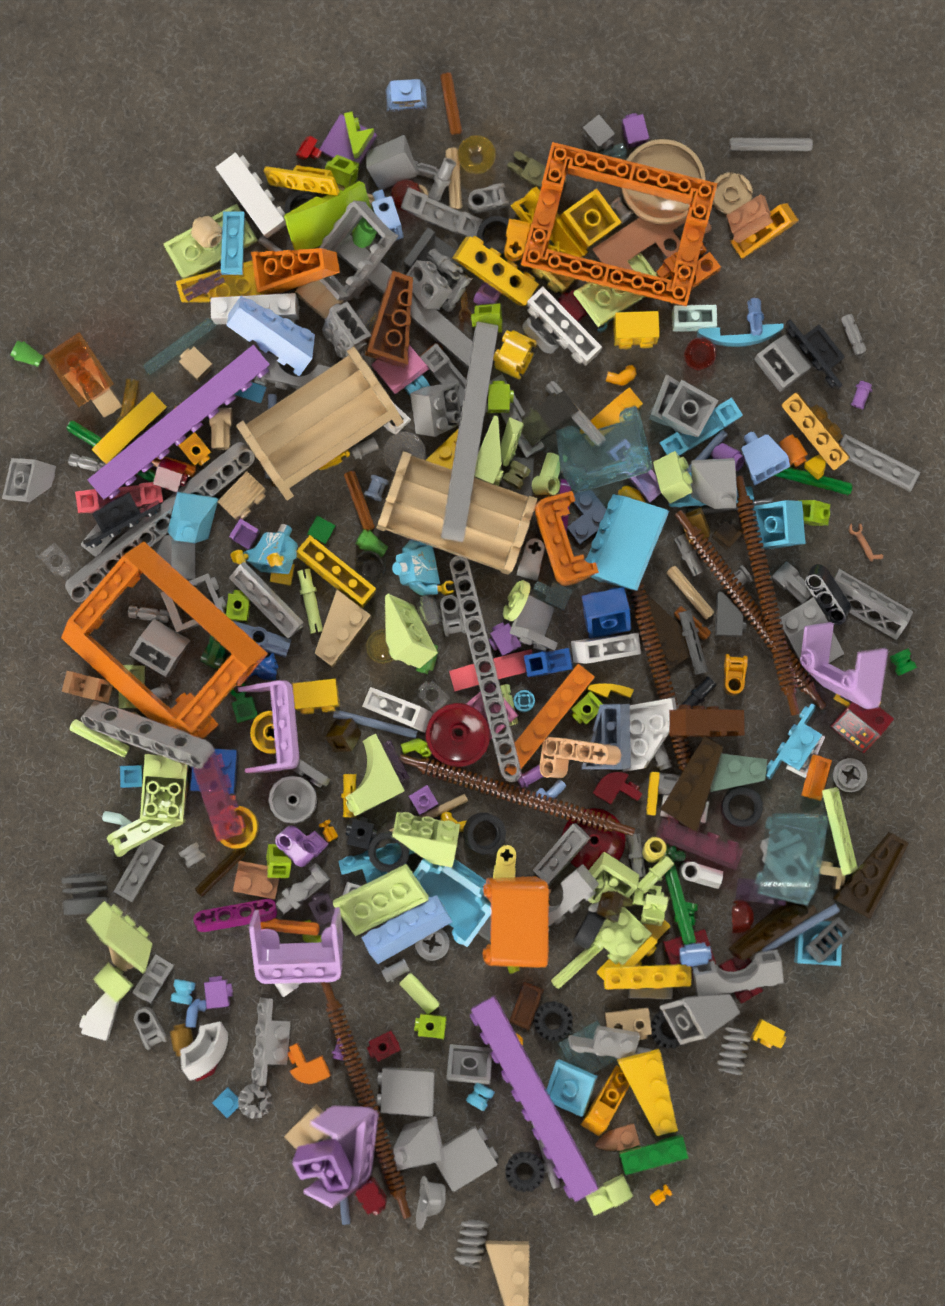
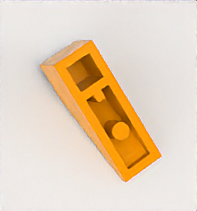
M787 203L780 204L770 211V218L773 220V223L740 243L734 239L730 241L742 259L799 221Z
M629 387L590 422L606 437L637 412L643 403ZM580 429V433L592 447L595 446L593 441Z

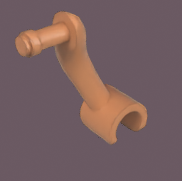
M859 523L858 532H854L852 524H850L848 527L849 533L857 537L870 561H873V559H883L882 554L873 555L870 546L861 533L862 525Z

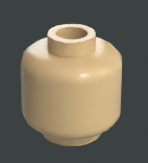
M204 216L197 218L193 222L191 234L204 248L215 247L221 242L222 227L213 218Z

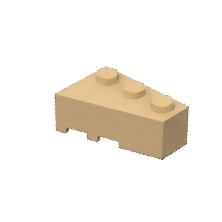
M339 590L335 593L315 654L332 668L372 618L369 613Z
M485 1241L504 1305L528 1306L529 1241Z

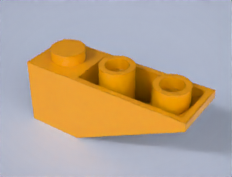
M617 1065L614 1067L581 1123V1126L597 1136H600L607 1128L630 1086L621 1067Z

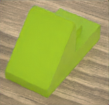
M352 112L344 113L354 159H358L372 139L374 129L358 131L361 130L358 117L354 118Z

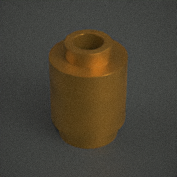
M185 1024L173 1026L174 1030L170 1031L173 1051H176V1056H181L180 1050L194 1042L191 1027H186Z

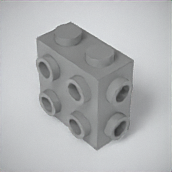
M348 302L341 305L338 303L329 309L328 317L325 319L322 328L324 337L333 344L335 352L340 358L344 359L349 356L347 350L353 346L362 357L371 337L367 328Z

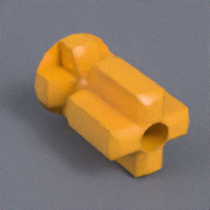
M329 819L319 824L320 828L324 827L325 829L322 833L327 842L338 838L334 827H329L331 822Z
M666 1184L663 1186V1191L658 1189L650 1195V1199L656 1206L666 1200V1194L669 1196L673 1195Z

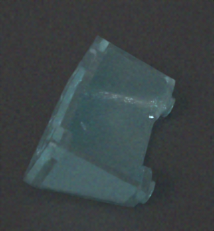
M636 406L621 411L619 423L598 429L606 438V441L599 447L585 433L581 434L575 427L568 426L556 430L560 470L574 491L583 492L647 473L652 469L649 447L640 412Z
M773 813L771 817H767L765 829H768V834L770 835L762 872L758 871L755 884L758 885L757 893L799 904H809L819 879L828 815L821 813Z

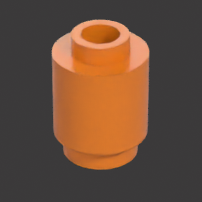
M793 434L779 442L780 448L788 455L790 466L795 465V467H798L807 461L805 459L808 455L799 439L795 438Z

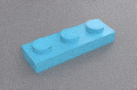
M223 211L222 275H243L244 212Z

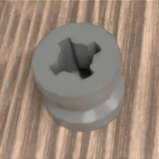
M197 842L179 853L186 860L188 868L206 857L204 853L200 852Z

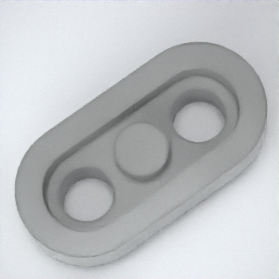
M528 317L523 323L524 333L537 341L541 351L554 353L560 345L557 342L558 338L553 333L549 334L542 327L543 323L538 318Z
M299 759L297 767L292 769L301 776L305 773L312 777L310 782L319 788L322 785L327 787L331 781L330 778Z

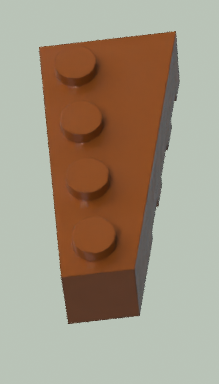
M392 271L364 354L365 356L403 369L408 365L413 277L396 271Z

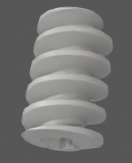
M726 1027L725 1030L731 1034L723 1037L728 1043L721 1044L726 1049V1052H719V1055L724 1060L717 1061L722 1066V1069L718 1070L742 1075L743 1072L738 1067L745 1066V1063L740 1058H747V1055L742 1050L749 1049V1046L744 1042L751 1041V1038L746 1035L749 1032Z
M470 1219L461 1222L467 1228L459 1232L465 1238L458 1239V1242L463 1244V1247L456 1248V1250L462 1254L461 1256H455L454 1259L462 1265L480 1268L481 1266L476 1262L481 1261L482 1256L477 1253L484 1251V1248L479 1244L485 1243L486 1240L481 1236L487 1235V1230L482 1227H487L489 1224Z

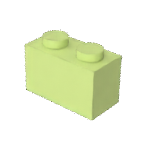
M674 451L653 462L660 492L670 504L692 493L691 483H693V480L687 471L689 465L684 457H680Z

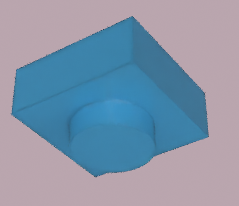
M142 765L120 766L121 788L143 786Z
M227 1087L213 1104L228 1118L239 1107V1097Z

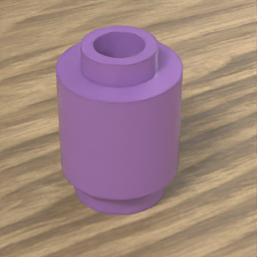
M724 443L719 446L717 445L712 451L713 459L734 458L735 471L740 470L745 460L740 451Z

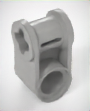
M499 183L472 191L468 198L469 210L474 213H481L509 206V201L506 200L504 193L505 185ZM481 198L483 204L475 205L472 199Z
M533 538L527 542L523 557L520 560L517 576L537 581L544 554V544L541 540ZM534 543H537L538 548L541 549L536 554H532V550L529 549V546H533Z
M453 595L444 596L440 602L445 637L458 632L466 633L458 599ZM447 599L455 601L456 607L454 610L448 611L444 608L443 604ZM459 624V626L449 627L451 625Z
M150 1007L140 1008L134 1015V1022L145 1048L150 1050L151 1046L157 1043L167 1042L166 1034L153 1009ZM147 1012L150 1015V1021L143 1023L139 1019V1014Z

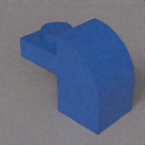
M570 648L524 655L528 677L549 675L573 669Z

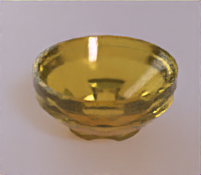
M479 135L470 136L463 140L457 153L460 165L471 174L485 173L493 166L496 158V151L492 142L486 137ZM472 153H481L483 160L477 164L473 163L470 159Z

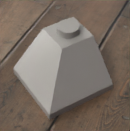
M11 458L2 499L31 502L52 487L56 466L38 460Z
M735 459L692 460L691 478L693 483H691V497L714 509L736 508Z
M436 1117L404 1125L393 1148L397 1171L445 1160Z

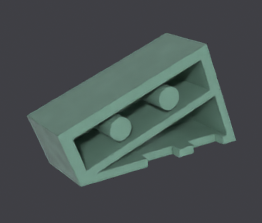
M722 754L712 783L711 792L765 781L767 759Z

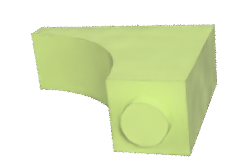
M376 734L362 741L367 754L366 773L359 787L345 797L349 811L353 812L355 816L404 792Z

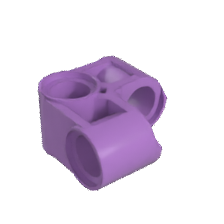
M292 825L287 826L275 838L278 848L300 867L306 866L328 846V843L316 831L306 836Z

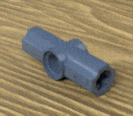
M232 620L252 639V636L256 634L261 635L264 641L257 644L266 652L286 658L292 639L267 632L262 627H252Z

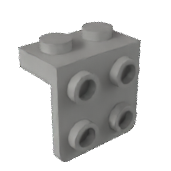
M528 595L525 606L519 616L514 619L509 634L520 638L519 641L524 644H533V648L539 651L546 652V649L555 651L558 643L545 637L554 608Z

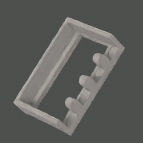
M353 201L350 203L344 215L334 224L333 230L323 239V244L320 246L322 249L337 252L362 217L382 236L378 244L370 247L371 253L367 259L359 262V270L356 274L346 280L348 285L345 288L333 275L320 279L337 300H352L398 238V235L393 233L366 205V202Z

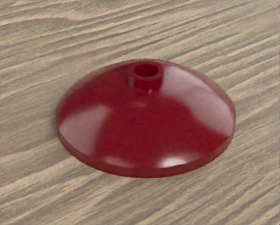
M452 703L441 707L432 715L426 728V741L429 750L439 761L449 766L463 767L476 762L484 755L490 741V729L487 720L476 708L463 703ZM461 729L463 734L457 735L455 730Z
M590 808L589 814L594 810L596 811L595 816L600 812V817L606 814L605 819H607L610 815L612 819H615V822L620 823L611 813L602 809ZM572 817L568 820L563 829L562 836L572 824L576 823L590 838L592 836L598 838L597 844L593 845L589 840L571 860L570 863L573 866L579 868L583 864L589 871L603 852L619 861L625 849L626 839L624 833L614 830L612 832L607 831L606 833L604 832L605 827H602L600 831L598 830L599 825L594 829V824L591 827H587L588 822H586L585 826L582 825L583 820H581L580 824L577 823V819H575V822H572Z

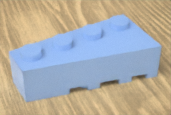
M243 296L239 297L228 313L227 326L249 342L252 340L256 341L260 347L259 349L265 353L270 351L279 357L277 360L284 366L286 363L295 369L293 372L300 376L312 360L315 334L306 328L294 324L291 320L275 314L272 310L265 309L251 299H246Z

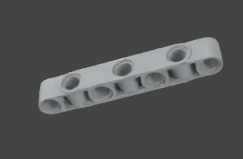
M94 701L81 717L82 723L92 730L195 768H202L214 753L213 746L203 739L98 701Z

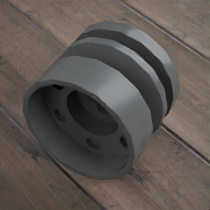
M83 873L61 878L62 884L71 883L72 885L70 889H62L63 893L72 894L71 899L63 901V915L93 913L104 901L109 904L107 897L98 896V892L107 890L108 886H98L97 881H107V875Z

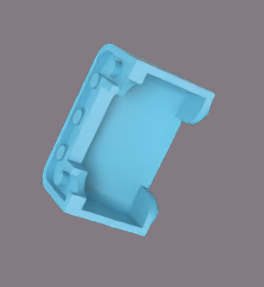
M455 858L452 867L431 864L423 859L413 873L429 897L438 896L452 920L449 925L454 928L452 930L454 940L468 947L491 914V902L483 894V886L486 884V880Z

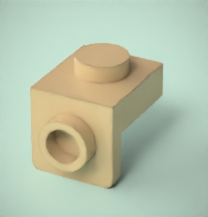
M820 861V865H815L820 871L819 874L834 876L833 889L840 890V886H843L845 882V875H842L841 868L833 867V863Z

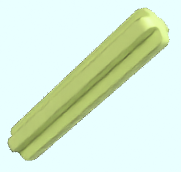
M77 719L71 723L70 731L122 757L128 754L130 749L128 745L86 727Z
M592 943L589 949L583 950L551 980L552 984L557 989L561 988L601 950Z

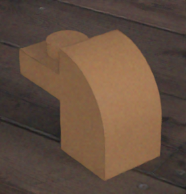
M67 671L62 692L109 703L113 685L107 680Z

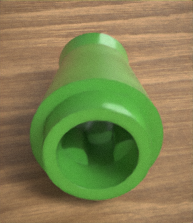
M17 341L10 356L14 357V360L39 367L44 357L24 341Z
M364 529L355 543L359 546V549L381 557L388 548L370 530L366 531Z

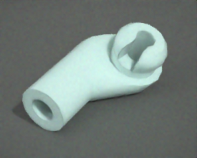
M109 811L103 813L102 819L104 822L121 825L120 829L132 823L119 813Z

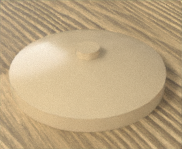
M659 139L647 142L634 150L626 160L705 180V172L697 155L690 148L677 141ZM621 188L623 198L628 207L645 221L655 224H671L687 217L689 204Z

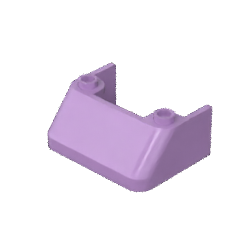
M828 622L805 626L800 662L804 669L823 687L865 709L878 707L881 700L888 650L884 648L859 652L856 671L848 670L844 672L828 664L834 623Z
M278 680L238 687V692L271 691L277 764L246 768L245 773H267L294 769L299 763L293 688L288 681Z
M340 907L335 908L331 927L326 928L322 932V942L280 944L277 932L272 929H261L259 910L254 911L249 930L255 976L258 981L264 984L333 982L339 979L342 972L343 955Z
M332 1106L311 1121V1126L332 1136V1139L336 1138L339 1140L354 1172L348 1189L328 1192L321 1176H318L317 1181L304 1189L306 1195L332 1208L369 1179L373 1166L378 1120L377 1111L369 1107Z

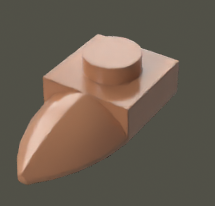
M634 1123L608 1131L595 1144L597 1148L606 1151H621L640 1145Z

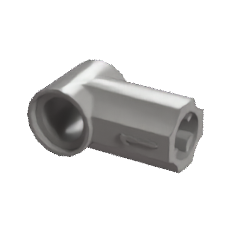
M785 562L771 578L778 586L787 590L803 604L812 594L806 587L805 581L799 576V572L790 563Z

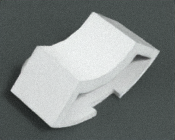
M221 1021L200 1026L196 1040L190 1046L180 1050L182 1070L189 1080L203 1076L214 1068L222 1058L228 1043V1032Z

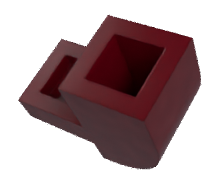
M623 772L607 774L598 782L592 792L593 795L608 804L613 802L619 791L636 801H639L643 793L639 792L640 787L630 781L628 784L625 783L629 775Z

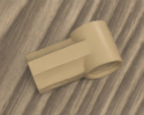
M218 408L220 412L209 419L211 448L227 450L230 448L232 408Z

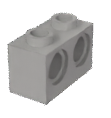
M416 261L406 274L413 277L412 292L425 309L439 310L452 293V289L449 287L447 280L436 270L437 267L432 262Z

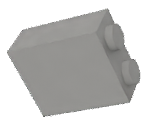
M473 1126L442 1145L445 1160L435 1163L453 1192L498 1165L496 1159L499 1156L493 1146L489 1148L485 1143V1140L488 1138L482 1128L477 1129L476 1126Z

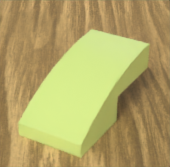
M647 894L640 923L662 926L665 910L668 905V897Z

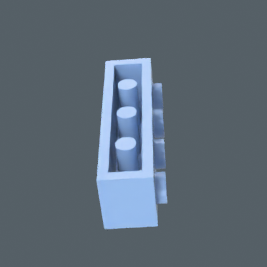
M435 895L429 897L428 901L404 912L402 915L388 920L381 927L370 930L362 939L369 954L379 964L450 924L452 920L444 904Z

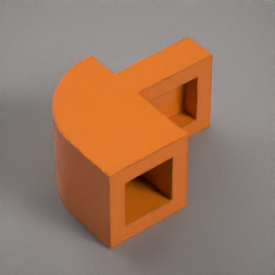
M299 1043L289 1047L290 1051L287 1052L292 1064L296 1063L297 1067L290 1070L295 1079L302 1083L312 1084L331 1076L323 1055L307 1062Z

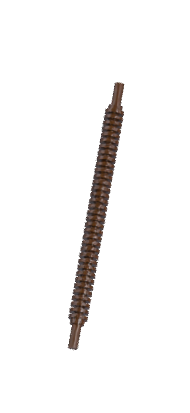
M743 476L736 477V487L739 498L736 505L741 507L738 508L739 518H743L740 522L745 523L741 526L742 529H745L743 534H747L744 536V539L747 540L745 541L746 545H749L747 550H752L748 552V555L751 556L749 557L750 561H754L750 563L753 567L752 572H756L753 576L758 577L754 579L755 583H758L756 588H761L757 590V593L760 594L758 595L759 599H763L760 600V604H765L761 606V609L765 610L762 614L767 615L763 617L764 621H767L765 626H770L766 628L767 631H771L767 633L768 637H772L769 639V642H774L770 644L771 648L775 647V649L771 650L772 653H776L773 655V659L778 658L774 661V664H779L775 668L776 670L780 669V671H777V675H782L778 677L779 681L783 680L779 682L780 686H784L780 689L784 692V695H787L791 716L800 714L795 696L798 686L797 684L793 685V683H796V679H791L795 677V673L790 674L794 669L789 667L793 665L792 662L787 663L791 661V657H786L790 653L789 651L785 652L788 650V646H783L787 644L786 640L782 641L786 639V636L781 635L785 632L780 630L783 628V624H779L782 622V619H777L781 617L780 613H777L779 608H774L778 606L777 602L773 603L777 601L776 597H772L775 596V592H770L774 590V586H770L773 582L768 581L772 579L771 575H768L770 570H765L769 568V565L766 564L768 563L767 559H763L766 558V554H761L765 552V549L761 548L764 546L763 543H759L762 541V537H759L761 532H757L760 528L755 527L759 524L758 521H755L757 516H753L756 514L755 510H753L755 509L754 505H751L753 500H750V496H747Z
M679 510L674 515L687 531V540L693 539L690 544H695L693 546L694 549L699 548L696 552L698 554L702 552L700 557H706L703 561L705 563L709 561L708 567L713 566L710 570L711 572L715 571L713 573L714 576L719 575L716 579L718 581L723 579L720 584L724 585L726 583L723 588L725 590L728 589V594L732 593L730 595L731 599L736 597L733 600L734 603L739 602L737 607H741V612L745 611L743 615L745 617L748 616L746 619L748 621L752 620L750 622L751 625L756 624L753 628L755 630L758 629L757 634H761V639L765 638L763 642H769V639L772 637H768L767 633L771 631H767L766 628L770 626H765L767 621L763 619L765 615L760 614L762 610L760 608L757 609L759 607L757 604L753 605L755 603L754 599L749 601L752 598L751 595L747 596L748 591H744L745 587H740L742 585L741 582L736 583L739 579L737 577L733 579L735 574L731 573L732 570L730 568L727 569L729 567L727 564L723 565L725 563L724 559L719 561L722 556L718 555L716 557L719 552L717 550L712 552L715 547L709 548L712 543L710 541L706 543L709 540L707 537L703 539L705 536L704 532L699 534L702 531L701 528L698 529L696 525L693 526L683 511ZM769 642L766 646L769 648L770 644L774 642ZM794 653L786 656L791 657V661L787 663L792 662L793 666L789 668H793L794 671L790 672V674L795 673L796 683L800 691L806 695L808 694L820 710L824 709L827 705L815 690V681L811 680L812 677L808 675L807 671H804L803 666L800 667L802 664L798 662L797 657L794 658Z
M644 584L639 585L637 590L628 589V592L633 591L629 596H634L631 602L636 601V604L632 606L633 608H638L634 610V613L639 612V615L635 616L636 619H641L637 621V624L642 623L638 627L639 629H644L640 634H645L641 638L642 640H647L643 642V645H648L645 651L650 650V652L646 653L647 656H651V658H648V662L653 661L649 666H654L651 672H656V674L652 676L653 678H658L654 680V683L659 682L658 685H655L656 689L661 688L657 693H662V695L658 697L659 699H669L676 694L675 692H670L674 688L673 686L669 687L672 681L667 682L671 677L666 676V674H669V670L664 671V669L668 668L667 665H662L666 663V660H661L665 656L664 654H659L663 652V649L658 650V647H661V643L656 644L660 639H655L659 635L658 633H653L657 628H652L655 622L650 623L654 618L653 616H648L652 614V611L647 612L651 608L645 605L649 601H644L648 597L647 595H642L646 593V590H641L644 587ZM670 736L675 737L671 739V742H676L673 744V748H678L674 752L679 753L675 756L676 759L681 758L677 763H682L679 769H682L683 773L692 756L689 757V755H692V751L687 752V750L691 749L690 746H686V744H689V740L684 741L688 736Z
M400 754L398 760L400 763L418 768V771H421L424 775L426 772L427 776H431L433 773L432 777L436 778L438 774L439 780L444 776L443 781H447L449 778V783H452L454 779L455 785L460 781L459 786L461 787L464 783V787L468 788L470 785L471 790L476 786L475 791L477 792L481 788L480 793H484L486 790V794L489 795L491 791V796L494 797L497 793L496 798H500L502 795V800H505L507 796V801L510 802L513 798L512 803H516L518 800V805H521L523 801L524 807L529 803L528 808L532 809V806L535 805L534 810H537L539 806L540 812L545 808L544 813L548 814L549 810H551L550 815L556 812V817H559L561 813L562 819L567 815L566 820L572 817L571 821L575 822V819H577L578 824L583 820L582 825L585 826L586 822H588L587 827H591L594 824L593 828L596 829L597 825H599L598 830L601 831L602 827H605L604 832L606 833L607 831L612 832L614 830L633 836L635 828L615 822V819H612L610 815L607 819H605L606 814L600 817V812L595 816L596 811L594 810L589 814L590 809L588 808L586 812H584V807H581V810H579L578 805L573 809L574 804L572 803L570 807H568L569 802H565L563 805L562 800L558 804V799L556 798L554 802H552L553 797H549L546 800L547 795H544L542 799V794L540 793L537 797V792L534 791L530 795L531 790H528L526 794V789L524 788L520 792V787L517 786L516 790H514L515 785L509 788V783H506L504 787V782L501 781L500 785H498L499 780H495V783H493V778H490L488 782L487 776L482 780L483 775H479V778H477L478 774L474 773L472 777L471 771L466 775L467 770H463V773H461L462 769L458 768L456 771L457 767L454 766L451 770V766L447 765L446 767L444 763L440 766L441 762L439 761L435 765V760L432 759L430 762V758L419 760Z
M321 982L328 1002L326 1003V1012L331 1011L327 1015L328 1017H333L330 1019V1023L335 1022L331 1025L332 1028L337 1027L333 1032L334 1034L339 1033L335 1035L336 1039L340 1038L337 1043L343 1044L339 1046L340 1050L344 1049L341 1051V1055L346 1054L343 1057V1060H348L345 1062V1066L350 1065L346 1069L347 1071L352 1070L348 1075L349 1077L354 1076L350 1079L351 1082L356 1081L352 1086L358 1087L354 1089L355 1093L359 1092L356 1094V1097H361L358 1103H363L360 1107H369L377 1110L379 1109L378 1105L373 1106L377 1103L376 1100H372L375 1098L374 1094L369 1095L373 1091L372 1089L367 1090L371 1087L370 1084H366L369 1082V1079H364L367 1077V1074H362L365 1068H360L363 1066V1062L358 1063L362 1059L361 1057L356 1058V1056L360 1055L359 1051L354 1052L358 1048L357 1046L352 1047L356 1042L350 1041L354 1037L353 1035L349 1036L352 1034L351 1030L347 1031L350 1028V1025H345L348 1023V1019L343 1020L346 1018V1014L341 1015L345 1011L344 1009L339 1010L343 1005L339 1003L338 999L336 1000L330 982ZM378 1116L375 1147H378L375 1148V1152H379L377 1157H382L378 1160L379 1163H382L380 1165L381 1168H385L382 1170L383 1174L388 1173L384 1175L385 1179H388L386 1181L387 1185L391 1184L388 1186V1189L392 1190L390 1194L394 1196V1199H397L402 1216L406 1219L412 1216L405 1195H407L405 1190L407 1188L403 1186L405 1182L400 1181L403 1179V1176L399 1175L401 1171H397V1166L394 1165L396 1164L395 1159H393L395 1156L391 1154L394 1151L393 1148H390L392 1146L391 1143H387L390 1141L389 1137L384 1138L388 1134L384 1132L386 1128L381 1127L384 1125V1122H379L382 1120V1116Z

